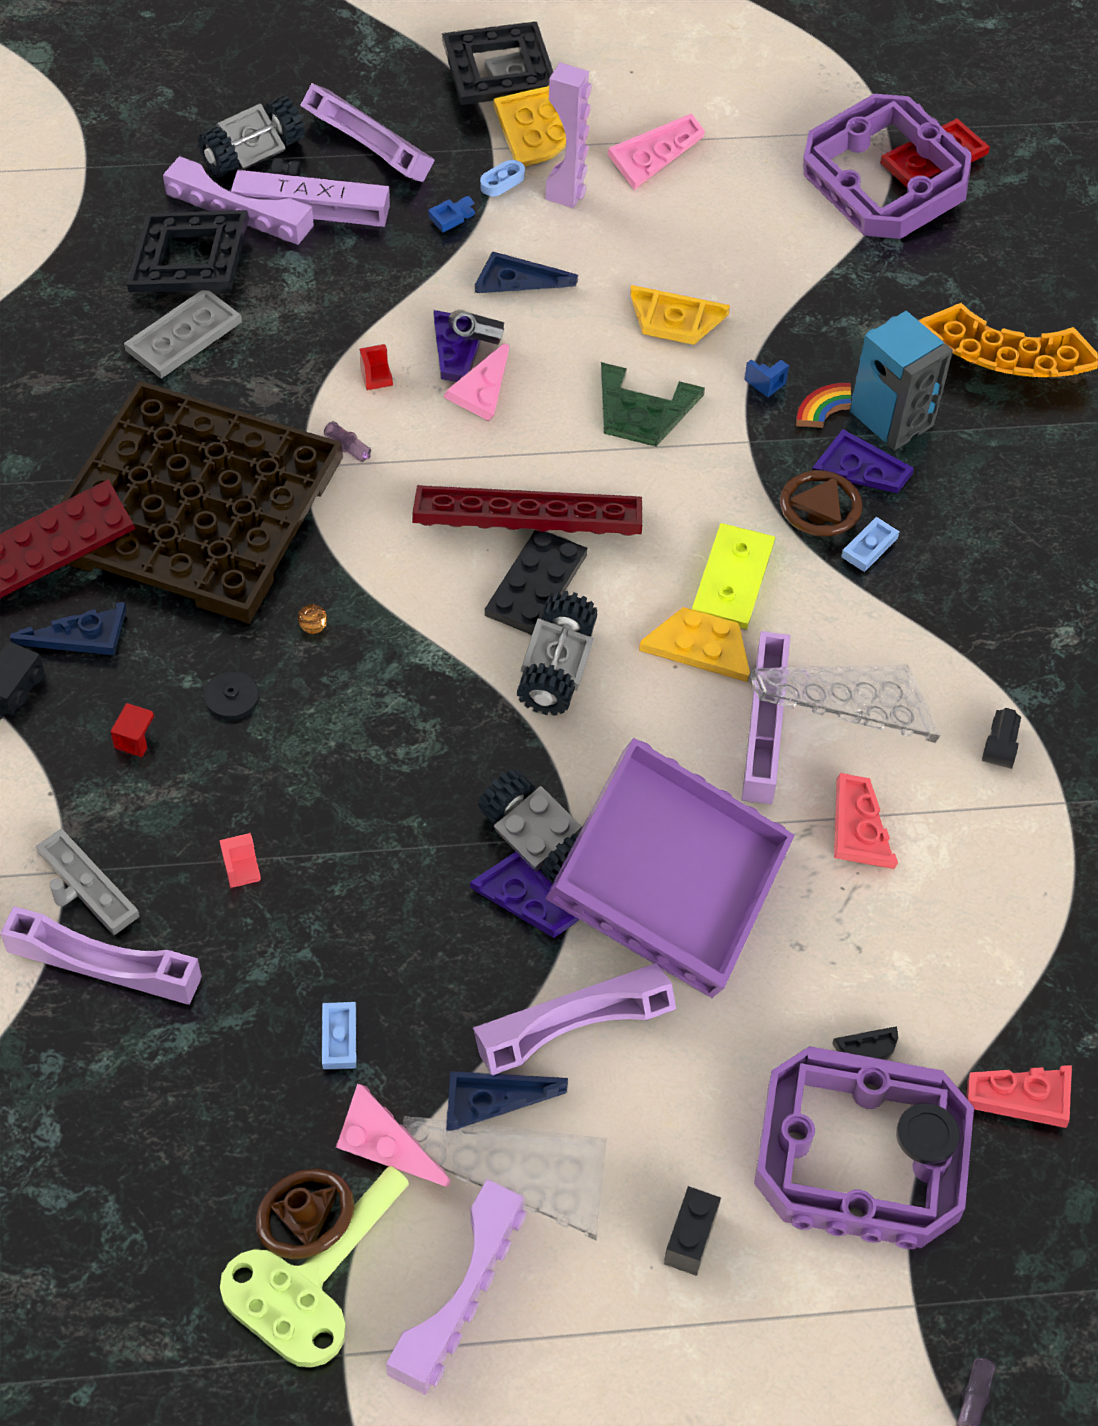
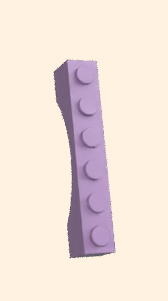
M559 63L549 78V101L556 109L562 121L567 147L565 158L555 165L546 180L545 200L574 208L578 200L583 199L586 192V185L584 184V178L587 173L585 158L588 153L586 138L589 133L587 118L591 108L590 104H588V97L591 93L592 84L589 83V71Z
M311 83L300 106L358 140L407 177L424 182L435 159L333 92Z
M179 156L163 174L167 195L208 211L247 210L249 215L247 226L279 237L285 241L299 245L314 226L312 206L291 198L261 200L234 194L212 181L205 173L201 164Z
M16 906L13 907L0 933L8 953L190 1005L202 977L198 958L170 950L139 951L109 945L74 932L44 914Z
M655 963L476 1026L473 1029L479 1055L490 1074L495 1075L523 1065L545 1043L575 1028L609 1020H648L676 1010L672 982L659 965Z
M486 1179L471 1207L474 1248L465 1278L452 1299L438 1313L420 1325L402 1333L386 1363L387 1375L425 1395L431 1385L435 1387L438 1385L445 1370V1366L442 1363L447 1353L454 1354L462 1338V1334L459 1331L464 1321L470 1323L479 1305L476 1299L480 1291L486 1292L490 1287L495 1275L492 1269L497 1259L504 1260L511 1245V1241L508 1238L513 1229L519 1231L526 1218L527 1211L524 1210V1196Z

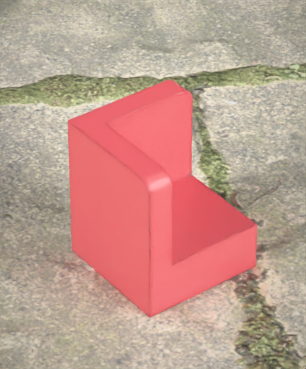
M251 833L219 840L230 888L261 880Z

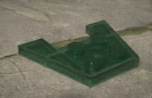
M601 362L603 433L657 447L704 396L705 387L680 381L672 400L624 389L621 387L627 374V368Z

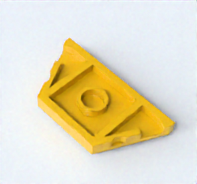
M631 285L630 297L641 332L645 335L695 345L729 315L730 305L635 285Z
M682 607L640 642L639 651L748 682L750 670L740 626L737 622Z

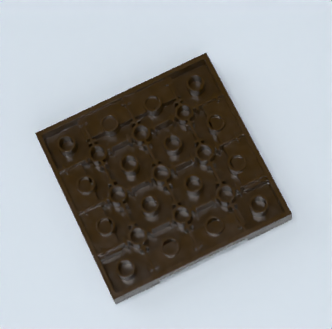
M139 381L60 502L62 503L109 479L136 529L66 565L87 572H92L93 568L96 567L195 599L196 607L250 624L274 582L273 573L316 496H322L343 459L342 442Z

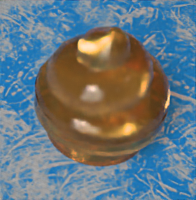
M317 604L306 605L298 613V623L307 633H318L323 630L327 623V613Z

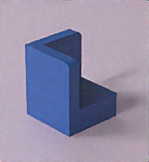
M750 360L746 363L744 380L768 398L786 385L789 365L780 360L769 368L765 364L758 365L753 360Z

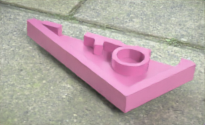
M503 343L451 386L443 397L489 421L495 413L510 346Z
M357 1084L336 1148L449 1187L451 1179L445 1174V1170L428 1156L420 1147L419 1142L403 1125H400L386 1107H383L374 1098L366 1086Z

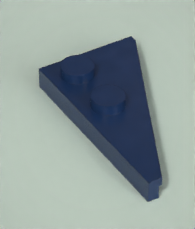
M492 251L475 283V293L575 287L578 283V274Z
M124 602L115 603L116 608L96 613V609L86 611L81 615H72L51 621L52 626L34 631L32 626L24 628L16 633H11L10 641L19 646L115 655L126 613V606Z
M450 1071L446 1131H453L566 1094L568 1078L508 1074L491 1075L490 1073Z

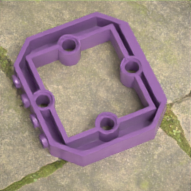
M872 94L810 130L803 157L804 176L864 236L896 239L903 238L966 200L972 160L969 150L962 147L951 133H947L935 118H931L920 104H916L909 96ZM893 124L916 146L919 156L929 158L943 172L932 179L925 176L913 177L907 184V194L880 208L861 189L859 173L853 170L842 171L831 159L846 150L855 153L866 151L871 145V136Z
M809 1046L771 1072L754 1184L782 1221L791 1223L795 1228L808 1230L812 1227L823 1229L834 1236L850 1234L860 1236L864 1241L872 1243L887 1241L895 1243L903 1249L922 1248L957 1224L965 1210L974 1107L943 1070ZM864 1084H874L878 1090H870ZM804 1085L851 1093L855 1102L866 1109L877 1108L884 1100L911 1105L930 1103L944 1108L953 1116L960 1133L959 1142L953 1155L944 1162L939 1163V1165L922 1164L913 1161L912 1164L915 1176L922 1182L928 1183L925 1208L874 1199L868 1192L861 1189L842 1193L791 1183L794 1158H801L809 1152L815 1135L813 1121L808 1116L800 1113ZM789 1133H800L804 1139H793ZM858 1208L865 1216H854L850 1213L849 1209Z

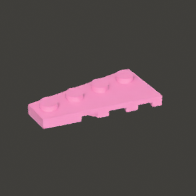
M691 113L614 145L608 149L607 155L633 190H635L704 137L705 130Z

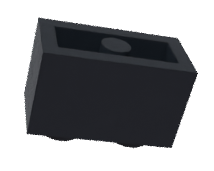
M690 1186L687 1187L666 1249L664 1265L697 1276L718 1214L721 1197Z

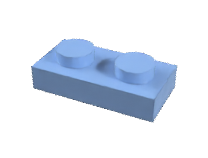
M876 517L843 549L841 557L865 572L898 539L899 531Z
M356 1002L322 1003L323 1070L356 1068Z

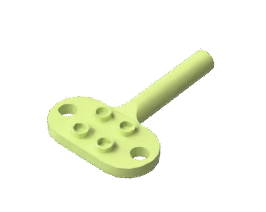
M388 1166L354 1205L355 1209L351 1223L340 1240L328 1250L308 1257L301 1265H290L281 1257L268 1250L254 1249L240 1253L228 1263L221 1276L220 1291L224 1306L233 1317L287 1361L300 1367H316L330 1361L338 1354L345 1341L346 1324L342 1310L332 1298L324 1293L322 1285L407 1188L409 1182L406 1177L394 1167ZM240 1268H248L253 1272L251 1279L245 1283L236 1282L233 1279V1275ZM320 1333H328L334 1338L331 1346L325 1349L315 1347L313 1340Z

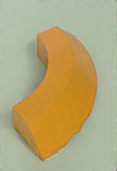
M962 303L918 320L940 338L944 344L953 349V354L995 371L1019 376L1060 377L1084 373L1098 368V353L1074 327L1063 331L1044 333L1041 337H1025V333L1004 328L998 331L986 326L987 321L972 313Z

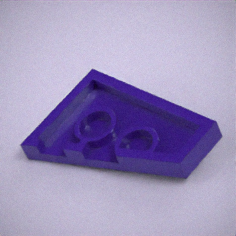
M433 310L441 380L457 382L472 370L481 340L454 333L448 325V318L451 313ZM466 316L460 317L456 322L458 330H463L468 325Z
M842 429L812 467V470H825L839 474L854 484L898 493L913 474V467Z
M514 852L470 882L472 890L553 938L579 921L575 916L545 899L552 883L540 870L535 872L517 852Z

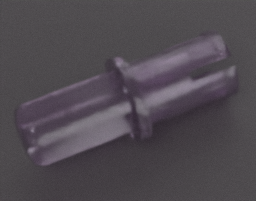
M335 421L326 425L324 435L327 438L342 442L343 452L350 453L360 462H364L371 457L370 447L357 439V435L354 432L346 431Z
M976 1358L974 1360L968 1385L962 1389L964 1400L956 1426H980L985 1404L990 1403L991 1400L988 1393L995 1371V1364L988 1359Z

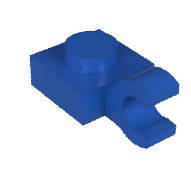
M469 196L463 197L456 203L449 199L429 209L428 215L443 233L463 223L464 218L472 217L475 211L470 206L475 203Z

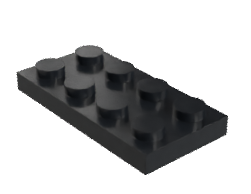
M534 530L485 607V616L532 635L537 619L542 617L548 597L551 594L554 596V593L558 591L562 595L563 591L567 589L586 558L588 548L549 532Z

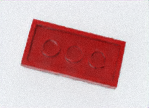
M959 119L941 126L947 133H951L962 147L969 150L972 156L971 163L988 155L989 146ZM911 141L881 155L880 164L906 187L909 180L913 177L925 176L932 179L943 172L929 158L919 156L916 146Z

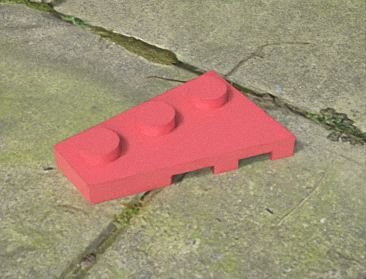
M840 773L837 777L834 858L895 869L898 861L895 853L892 854L888 843L890 837L887 828H883L879 816L881 810L870 778Z
M1072 1065L1060 1066L1059 1070L1044 1071L1043 1067L1031 1068L1030 1072L1012 1073L1010 1070L972 1072L967 1082L966 1098L975 1110L1066 1128L1070 1118Z

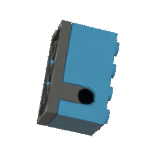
M908 311L896 317H891L885 324L876 329H871L865 335L850 412L894 451L908 443L915 434L919 436L934 426L953 349L944 344L940 338Z

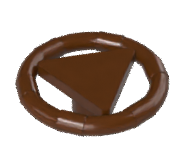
M811 470L798 474L786 483L780 495V506L784 517L792 526L810 535L834 536L852 528L862 513V499L857 488L848 479L830 471ZM826 481L791 498L796 488L805 482ZM837 485L843 489L852 502V509L842 522ZM791 506L807 512L809 520L815 524H824L828 521L835 525L810 524L802 520Z
M318 1168L305 1169L283 1177L270 1188L259 1205L256 1215L257 1235L264 1247L279 1257L294 1260L320 1254L339 1241L349 1227L355 1209L353 1192L343 1178L328 1170ZM313 1181L332 1186L312 1193L305 1188H296L286 1195L285 1200L276 1202L291 1190L292 1187L302 1183ZM339 1194L341 1208L339 1218L333 1228L316 1240ZM271 1210L303 1245L296 1246L279 1242L273 1237L270 1230L269 1217Z

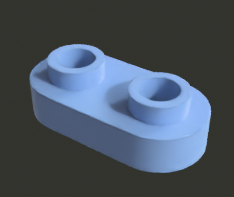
M508 160L487 171L480 178L481 191L488 196L494 197L520 184L525 178L524 165L517 160Z

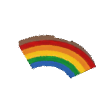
M851 383L830 384L809 394L798 409L796 426L823 428L824 421L830 414L839 410H849L851 406Z

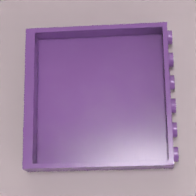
M633 738L622 751L545 899L653 964L657 963L663 970L708 997L713 998L725 988L795 835L787 831L783 825L759 814L755 808L739 802L727 791L720 790L706 782L702 776L693 774L683 768L674 759L658 753L646 742Z

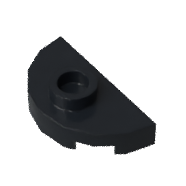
M897 1026L838 1037L833 1039L832 1044L838 1052L888 1060L894 1053L898 1041Z

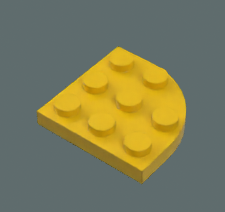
M549 86L494 99L493 106L513 160L521 162L524 167L554 158L566 147V134L562 121L556 109L549 101Z

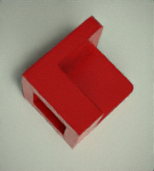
M386 345L359 348L360 367L366 390L393 386Z
M126 703L110 731L114 748L143 757L147 750L145 733L154 718L153 711Z

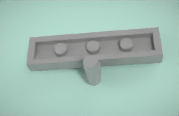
M62 828L36 846L38 854L61 878L53 879L50 882V888L56 905L65 906L78 896L113 935L140 917L136 907ZM62 880L69 886L68 888H64Z

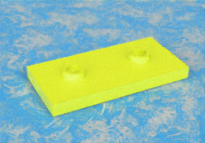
M720 523L692 610L737 622L740 628L747 630L776 536Z

